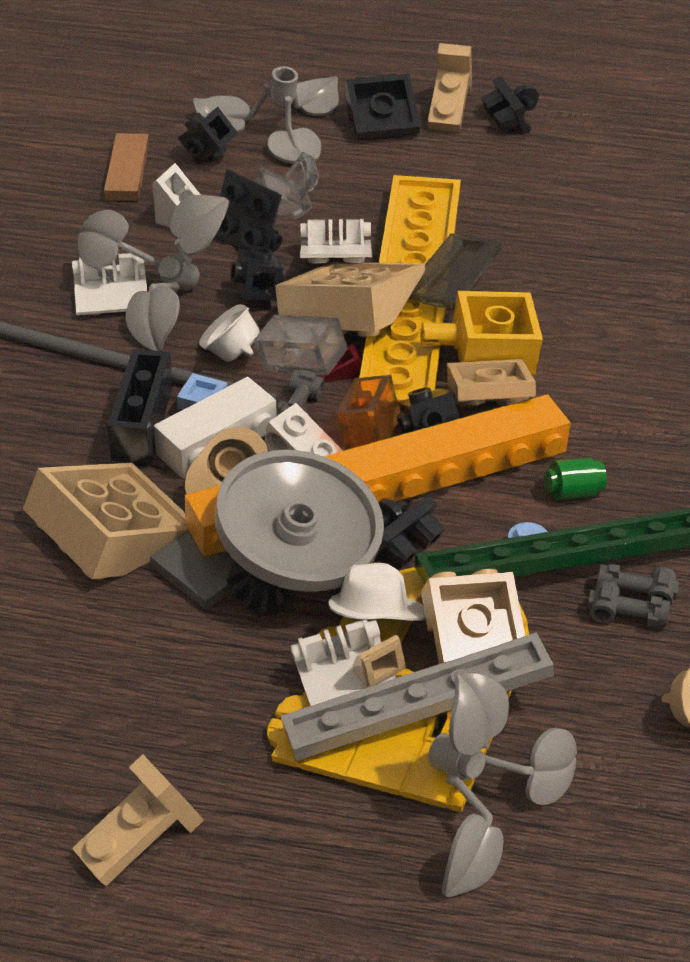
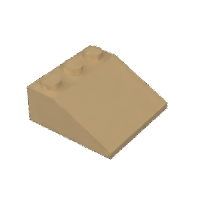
M331 262L277 284L275 288L280 328L295 329V334H310L317 330H326L327 335H342L348 333V331H358V336L363 337L380 334V329L394 323L424 274L425 263Z
M133 463L38 468L23 510L36 522V525L44 530L58 544L60 550L66 553L81 568L82 572L91 579L124 576L150 562V556L189 531L185 525V512Z

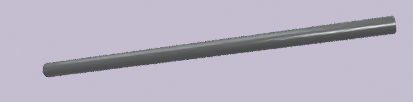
M0 322V337L125 370L130 355ZM172 367V381L174 383L185 385L193 373L227 382V387L234 384L226 380ZM266 391L276 400L277 406L279 401V395Z

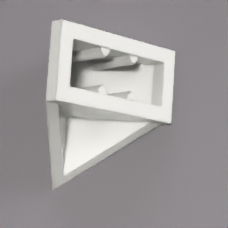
M176 163L153 182L155 221L157 224L169 228L172 214L177 205L189 196L201 195Z

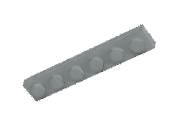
M536 632L281 715L282 724L295 760L298 761L452 710L455 697V672L483 674L500 683L507 692L554 676L553 663Z

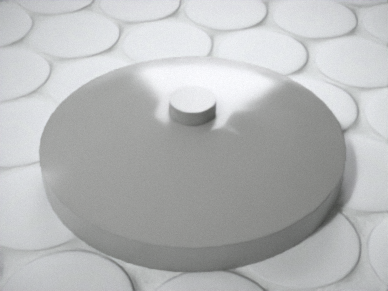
M299 450L262 452L238 463L230 470L221 483L214 508L215 528L222 545L229 555L242 568L257 578L272 585L296 591L317 592L342 587L350 567L373 563L381 545L384 532V520L379 503L369 487L355 473L327 457Z

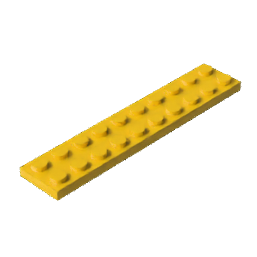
M393 175L379 263H425V272L394 323L380 329V334L366 336L356 395V408L400 411L398 402L409 399V392L424 387H430L431 391L436 389L441 345L421 346L420 330L422 322L444 323L461 180Z

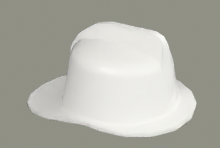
M236 305L224 312L206 329L200 338L199 345L223 361L230 362L243 353L248 356L254 354L251 345L257 339L260 330L249 313V308L244 305Z
M385 563L361 564L350 567L344 578L341 592L332 596L328 602L332 611L348 618L362 620L388 618L411 621L426 619L423 605L406 597L403 576L396 568Z

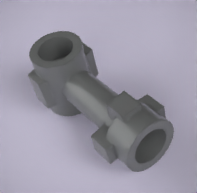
M295 369L288 386V391L293 392L288 403L280 401L277 407V416L295 403L307 413L303 406L308 398L318 400L323 389L324 378L304 369L301 371Z
M601 564L597 582L609 581L616 584L619 589L645 593L649 602L652 596L663 597L662 600L671 601L670 606L672 601L676 600L679 586L675 572L669 568L658 567L652 571L651 577L620 572V565Z
M609 581L597 583L595 589L590 591L587 609L590 610V617L596 622H612L615 614L619 613L647 618L648 626L667 625L671 601L662 600L663 597L652 596L650 602L619 596V587Z

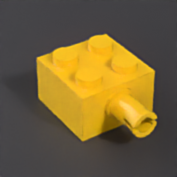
M458 291L452 323L422 322L421 346H454V349H457L459 363L523 359L530 373H536L543 338L531 293Z

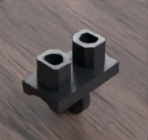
M501 76L492 80L496 90L481 98L490 117L494 116L500 131L504 134L516 127L523 134L531 131V126L523 115L524 112L534 110L539 99L537 90L531 85H522L516 87L513 92Z
M427 496L409 511H407L408 506L403 500L395 503L393 500L383 498L378 502L382 511L385 529L374 561L377 562L385 556L396 567L401 569L418 552V549L408 537L413 535L425 548L430 547L440 538L445 529L432 515L437 503L430 496Z

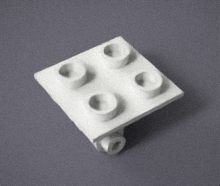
M329 219V240L325 239V220H308V223H301V237H308V241H301L300 258H308L309 263H327L329 258L342 257L343 261L347 263L364 262V257H372L371 240H364V236H371V222H364V219L346 220V239H343V219H339V240H333L332 219Z
M131 253L118 254L119 265H116L114 260L112 265L102 269H95L86 265L80 256L79 260L72 261L76 315L126 312L131 297L138 291H147L144 260Z
M361 619V621L345 625L346 633H343L339 625L336 626V636L330 637L327 629L323 630L325 637L323 640L320 634L304 639L302 637L298 638L299 643L291 645V652L310 706L367 688L354 672L353 663L357 655L381 643L376 619L370 621ZM392 675L379 683L395 679L396 677Z

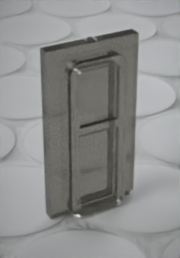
M451 233L426 262L425 272L408 299L423 304L454 309L458 291H469L500 253L502 243Z

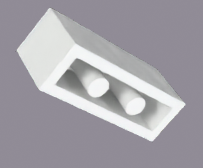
M246 377L153 425L156 455L182 479H185L186 473L194 459L209 441L223 429L235 426L245 427L264 437L268 422L277 416L276 400L252 379Z

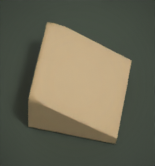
M397 635L357 655L353 663L354 672L366 687L373 686L406 668L400 638Z

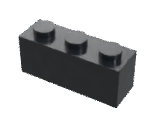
M132 349L107 425L111 460L150 464L155 448L153 425L163 421L173 388L170 352Z

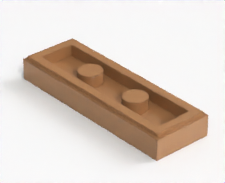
M116 133L104 188L105 200L139 201L149 148V134Z

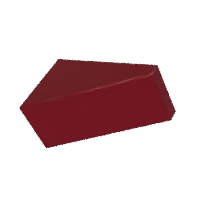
M352 344L313 365V369L319 377L324 378V383L359 378L363 358Z

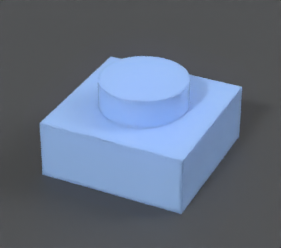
M192 373L177 395V408L184 410L227 387V382Z

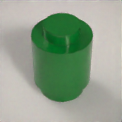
M591 457L552 461L549 469L545 471L544 484L546 491L549 494L552 493L557 501L595 497L597 492L605 491L607 475L601 460L594 461Z

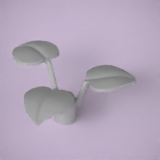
M280 66L272 71L271 84H264V91L251 111L245 101L234 96H214L205 99L194 98L193 106L196 114L200 112L203 117L216 107H219L239 133L244 130L245 121L253 120L267 96L270 95L275 105L285 107L286 131H276L269 136L267 141L269 152L283 162L300 165L305 163L312 164L319 159L321 153L320 139L308 128L292 130L291 104L295 109L301 108L304 113L311 116H325L333 113L337 109L339 102L338 78L334 76L297 83L298 73L293 68Z
M192 195L182 200L175 208L170 220V230L173 235L178 237L174 242V246L180 257L171 255L163 258L161 261L122 242L129 226L126 219L115 211H98L89 216L82 224L78 234V251L86 265L95 269L105 268L113 263L118 255L119 248L157 266L160 277L163 281L167 282L151 284L149 292H136L128 303L126 309L128 329L133 337L143 346L154 351L163 350L166 338L174 327L179 314L180 301L175 292L179 289L189 291L196 286L199 280V270L191 263L192 257L188 255L200 253L211 243L225 217L229 204L228 199L218 196Z
M474 672L454 673L455 697L450 715L449 734L442 733L437 736L429 750L430 765L449 774L446 782L455 786L480 814L469 815L462 822L454 837L441 894L446 897L460 895L485 884L495 873L503 852L502 831L495 826H490L493 820L492 814L462 780L478 777L485 765L522 775H529L526 785L527 798L533 803L548 805L563 796L573 780L576 768L575 756L577 754L575 739L569 731L562 728H550L537 739L531 752V766H523L484 755L481 749L487 748L489 738L498 735L506 724L509 700L506 690L500 683L488 676Z

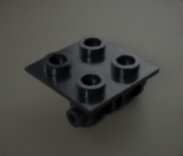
M226 169L220 197L228 199L229 204L222 224L215 236L243 250H251L254 246L268 249L279 248L283 238L279 235V231L274 229L282 194L230 169Z

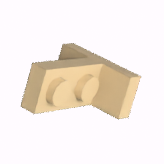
M439 43L437 53L438 72L428 118V129L460 133L466 97L470 95L472 87L471 46Z
M144 754L129 766L142 783L72 848L96 878L105 886L117 877L176 820L190 833L204 821L198 812Z

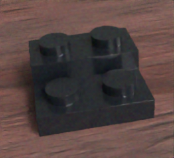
M388 74L386 76L357 77L346 80L344 96L349 121H352L356 140L420 133L421 126L409 74Z

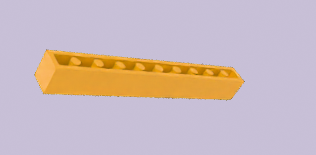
M547 394L324 457L338 462L355 473L369 487L378 502L383 498H388L395 502L564 453L567 449L571 422ZM221 485L185 495V525L203 557L226 551L218 537L214 522V508Z

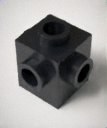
M216 107L204 117L199 112L184 124L187 130L178 139L197 164H199L208 157L214 161L228 150L225 145L238 132L220 108Z
M254 246L251 250L239 249L237 261H233L231 265L230 280L242 298L251 301H277L275 285L284 282L285 275L284 267L270 249Z
M430 387L419 388L408 393L409 399L398 402L401 413L397 414V422L402 434L460 419L452 391L443 388L432 391Z

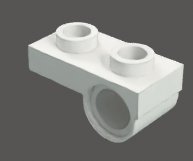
M297 403L269 421L265 429V443L269 451L299 450L321 456L343 451Z

